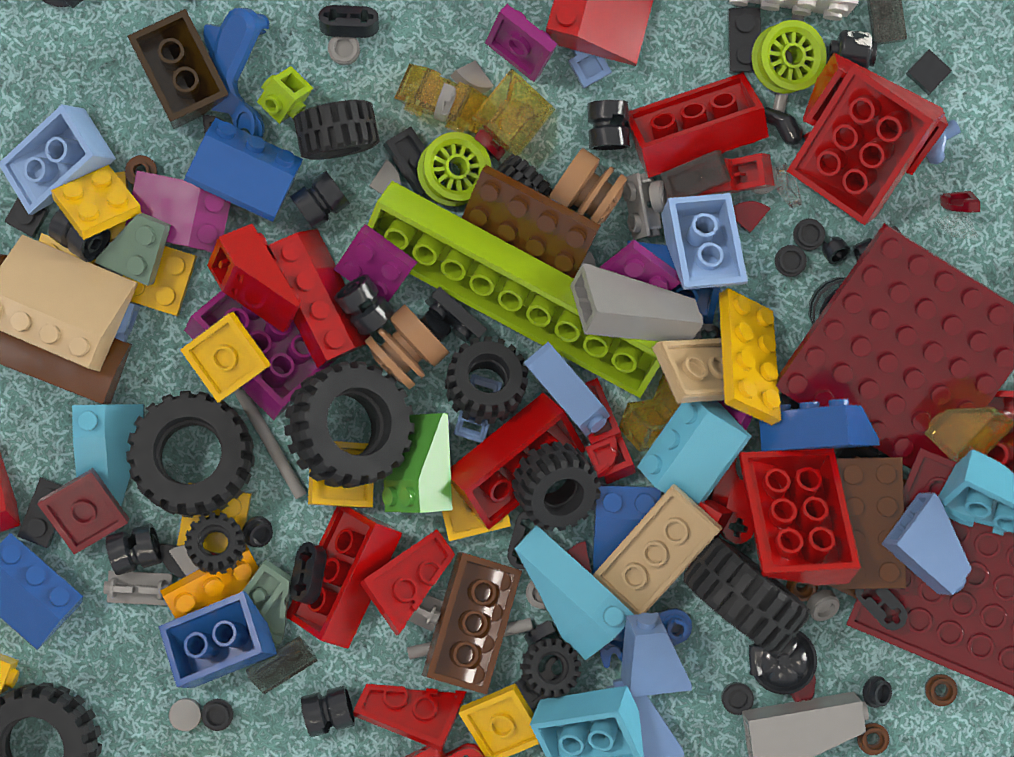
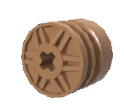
M582 148L558 181L549 198L569 209L574 205L578 208V214L582 216L587 214L591 217L590 220L600 225L606 221L622 197L628 177L621 174L612 185L608 180L615 169L609 167L601 176L597 175L595 172L600 158Z
M404 304L390 318L391 323L397 330L393 335L380 327L377 329V332L384 338L385 342L380 345L372 336H369L365 342L377 363L388 374H391L398 382L410 390L416 385L407 374L411 369L422 379L425 373L418 364L422 359L435 367L450 352Z

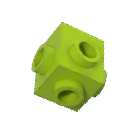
M290 66L279 74L270 76L263 83L261 88L264 91L257 103L280 124L289 117L293 119L294 116L305 110L306 105L304 102L313 90V87Z

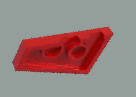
M438 529L359 582L396 636L402 632L410 617L421 605L424 597L432 586L435 585L455 556V553Z
M366 684L353 710V716L442 752L459 714L460 707L466 698L467 691L455 690V693L440 692L438 689L432 688L412 690L406 689L405 686Z

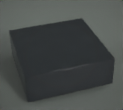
M928 49L905 74L929 95L952 70Z

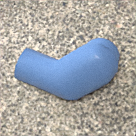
M954 119L948 122L947 128L926 155L931 164H939L945 159L946 140L961 133L959 125Z

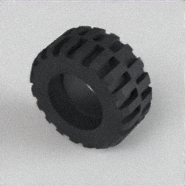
M346 361L315 372L314 375L307 377L300 383L301 388L295 390L290 398L294 404L286 408L285 417L290 419V424L284 426L285 436H291L292 444L287 445L290 453H297L300 459L296 463L302 470L307 468L311 470L309 477L316 481L325 480V485L353 488L386 478L393 473L392 468L399 467L403 463L405 458L402 453L409 452L412 441L408 439V436L414 433L415 423H410L409 415L414 413L412 405L407 406L404 398L408 395L404 388L397 389L395 386L397 380L391 374L383 376V369L376 365L367 367V364L362 361H354L352 363ZM345 395L355 399L364 407L369 416L371 437L365 450L358 455L349 454L339 448L329 433L327 424L328 411L331 403L338 396Z
M189 390L180 391V396L173 397L171 394L163 396V402L158 405L150 404L146 408L149 412L145 417L139 416L134 423L137 427L136 431L129 434L127 442L131 446L130 451L126 452V458L131 466L129 473L132 480L138 485L139 491L153 504L173 515L179 514L183 517L193 518L194 515L208 516L209 513L216 509L222 511L229 506L228 502L233 498L238 499L243 493L241 491L243 485L248 484L252 476L250 469L254 466L255 456L253 455L254 444L248 432L249 429L233 408L228 406L223 400L218 403L209 393L199 391L198 394H192ZM195 425L205 427L216 435L221 446V459L217 468L209 477L198 483L184 484L175 481L166 473L162 464V453L166 442L175 432L182 428Z
M720 537L712 539L684 572L685 584L702 601L739 632L772 654L782 652L809 619L810 609L775 578L762 576L761 567Z
M46 682L40 685H35L34 683L26 684L0 697V757H13L10 749L11 731L19 721L29 717L42 719L57 730L63 743V757H98L102 750V744L97 741V738L102 735L100 725L94 726L92 719L96 715L92 708L86 711L82 706L85 700L81 696L72 697L69 695L71 689L64 686L54 688L53 683Z

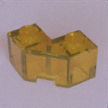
M409 63L394 99L405 104L403 110L417 117H421L422 113L434 116L444 83L455 87L457 95L448 118L444 121L446 122L445 128L451 132L463 133L467 131L477 134L492 99L460 81L457 84L443 78L441 73Z
M662 374L653 399L627 403L619 424L620 431L639 452L650 449L681 404L677 403L664 374Z

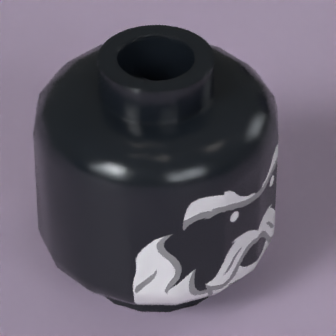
M843 30L838 35L837 40H831L829 59L836 53L868 69L869 66L873 67L876 61L877 41H873L871 34L868 32Z

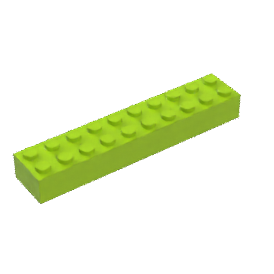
M394 181L390 182L376 202L367 225L417 261L409 274L435 288L441 287L453 298L542 346L549 342L564 358L641 398L660 367L652 348L658 341L584 334L570 286L574 278Z

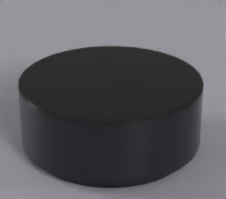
M429 310L419 319L440 342L451 332L450 324L445 320L437 319Z
M732 682L723 689L721 701L729 713L742 715V711L752 708L754 696L746 684Z

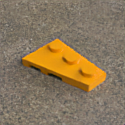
M247 545L246 550L242 553L243 559L241 562L239 560L236 562L237 567L233 570L230 567L226 569L227 573L222 574L219 571L216 572V575H212L209 571L203 572L199 569L160 590L175 619L243 591L259 568Z

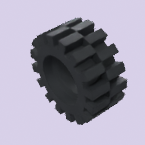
M509 155L496 169L548 198L552 193V188L549 187L550 184L543 179L544 176L538 173L533 165L530 166L528 161L522 160L518 155Z
M211 512L209 517L199 516L200 521L197 523L193 521L190 524L191 530H187L185 534L187 541H184L185 548L192 563L199 567L201 571H209L212 575H216V572L219 571L222 574L227 573L226 569L230 567L233 570L237 567L236 562L238 560L241 562L243 559L242 553L246 550L244 542L246 540L239 524L232 517L228 518L224 513H220L219 516L215 512ZM213 532H220L228 539L226 549L218 555L208 554L203 548L204 539Z
M543 639L535 644H531L527 648L528 651L523 653V663L520 664V669L523 672L521 677L527 683L528 689L533 690L535 694L544 697H559L570 692L569 689L576 686V679L581 675V672H579L581 660L577 659L578 653L576 650H572L569 643L562 642L560 639ZM547 655L556 656L562 664L560 676L552 681L544 679L539 672V663Z

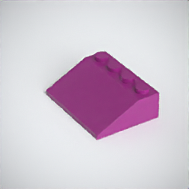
M221 290L190 317L184 331L194 340L227 314L234 312L271 364V366L248 381L241 388L275 420L287 407L294 403L290 398L295 390L301 388V382L307 377L314 375L315 372L330 367L336 360L317 368L294 320H292L286 332H281Z

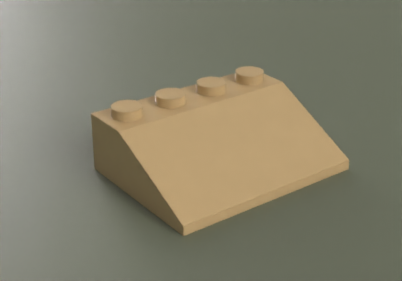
M21 235L0 266V331L86 368L100 372L138 283L30 237Z

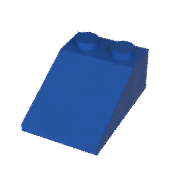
M601 484L598 488L601 492L600 498L594 500L597 506L594 509L592 575L660 500L661 491L654 486Z

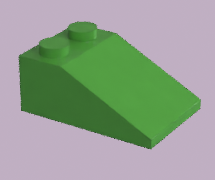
M448 413L409 415L410 423H415L414 433L408 436V439L412 441L409 452L402 453L405 458L403 463L399 467L392 468L393 473L383 480L382 500L385 504V512L427 513L452 510Z

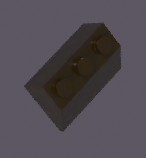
M186 9L127 36L173 129L201 117L229 96Z

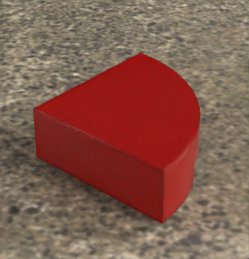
M615 435L585 447L593 469L598 474L597 477L601 478L606 475L614 466L618 456V445Z

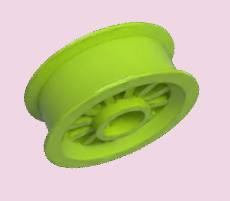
M799 20L783 21L765 29L757 37L751 55L752 67L758 80L767 89L780 94L794 93L815 84L818 76L826 66L827 59L826 47L820 34L811 25ZM786 50L792 55V64L786 60Z
M449 132L437 137L424 149L418 161L417 174L422 188L432 200L445 206H461L468 203L484 166H492L487 150L474 137L462 132ZM449 163L458 166L460 176L454 175L450 171Z

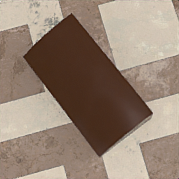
M0 331V364L100 404H111L132 344L114 338L99 372Z
M457 552L441 606V614L436 623L421 676L487 695L522 570L464 552Z

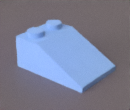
M61 104L0 161V168L28 214L33 215L55 202L52 198V189L110 165L116 158L84 108Z
M731 193L668 198L661 213L666 244L683 290L747 284L748 279Z

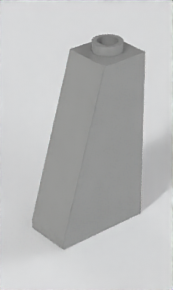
M582 263L570 285L584 334L650 341L693 340L703 325V317L694 298L590 264Z
M854 691L812 698L811 700L807 699V701L802 700L801 702H789L742 711L748 757H815L865 733V721L869 720L866 702L861 701Z

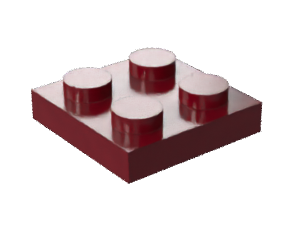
M94 468L39 499L37 503L74 555L126 525L130 519Z

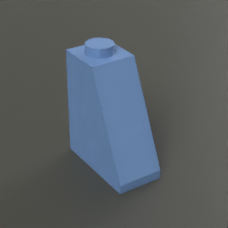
M549 342L524 362L541 386L586 437L591 432L599 431L605 425L606 419L610 417L608 411Z
M918 493L882 542L884 547L937 594L954 595V593L960 591L966 583L967 575L972 570L943 504L935 493Z
M658 612L626 616L621 679L624 686H628L632 697L691 691L692 684Z
M622 679L613 680V685L607 686V689L624 686ZM648 695L633 697L639 710L644 757H685L682 746Z

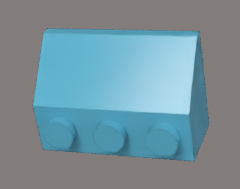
M717 400L681 403L637 468L655 488L663 493H666L675 484L699 505L701 501H705L752 436Z
M628 686L539 700L530 726L546 757H644L639 710Z

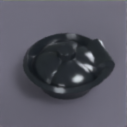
M801 631L795 635L782 652L777 654L766 651L756 643L750 644L749 674L754 676L763 688L772 693L785 695L798 692L809 684L816 672L817 654L811 640Z

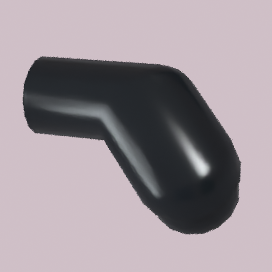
M765 107L767 124L776 127L782 140L788 145L800 143L803 135L795 117L791 114Z

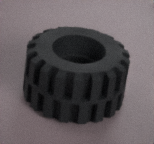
M344 100L326 103L305 109L293 118L302 158L323 160L348 156L369 150L380 141L373 104L368 101Z
M485 336L483 342H480L478 337L471 339L470 346L465 342L460 346L459 352L455 351L451 358L445 380V389H448L446 397L448 402L453 401L452 408L456 413L459 410L463 411L462 418L467 421L471 416L475 418L474 423L481 424L483 419L487 420L488 425L495 424L497 418L502 422L508 418L509 413L513 414L517 410L518 405L522 401L528 384V378H526L528 368L523 366L525 359L522 354L515 355L517 348L512 344L509 347L504 346L505 340L498 338V342H492L491 336ZM477 369L492 370L501 377L504 388L494 393L479 391L471 384L468 375Z
M553 442L552 446L544 443L540 445L541 449L536 451L533 448L528 452L530 456L527 458L522 457L519 461L521 467L519 469L515 468L513 473L516 478L512 480L513 494L528 518L539 528L544 526L548 531H553L557 527L559 531L566 530L568 525H571V527L578 525L577 521L581 518L585 520L589 516L588 511L595 509L597 504L594 500L600 498L601 492L598 488L601 486L596 471L577 448L575 449L568 443H565L564 446L561 442ZM566 479L561 488L546 494L551 485L559 480Z

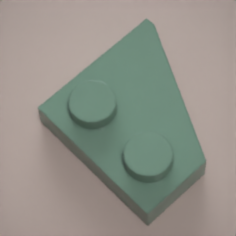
M145 213L137 214L96 258L95 263L147 286L154 284L171 224Z
M265 559L243 591L248 594L268 623L273 642L280 645L285 633L292 576Z

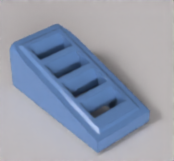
M472 374L470 379L474 387L475 385H480L493 389V393L501 390L502 382ZM461 410L453 434L480 443L484 441L489 429L487 420H482L481 424H477L482 426L481 432L465 428L463 424L467 420L462 418L463 411ZM470 416L467 422L476 424L474 423L475 418Z

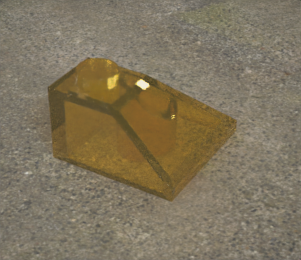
M510 69L471 119L489 133L508 153L519 156L556 109L517 72Z
M994 407L947 409L944 413H939L931 420L930 428L924 434L951 460L958 463L972 449L987 455L1012 429L1014 419Z

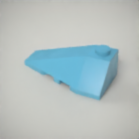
M144 404L72 405L76 477L94 468L122 507L131 476L129 473L131 466L126 458V452L130 451L131 445L127 441L129 434L136 431L137 427L134 423L139 416L144 418Z
M972 449L955 465L938 496L948 518L973 527L974 522L993 527L992 533L1003 535L1004 531L1014 533V473L1002 463Z
M535 525L514 548L543 600L544 606L552 617L561 638L569 643L584 660H587L620 633L625 627L627 615H634L617 597L538 526Z

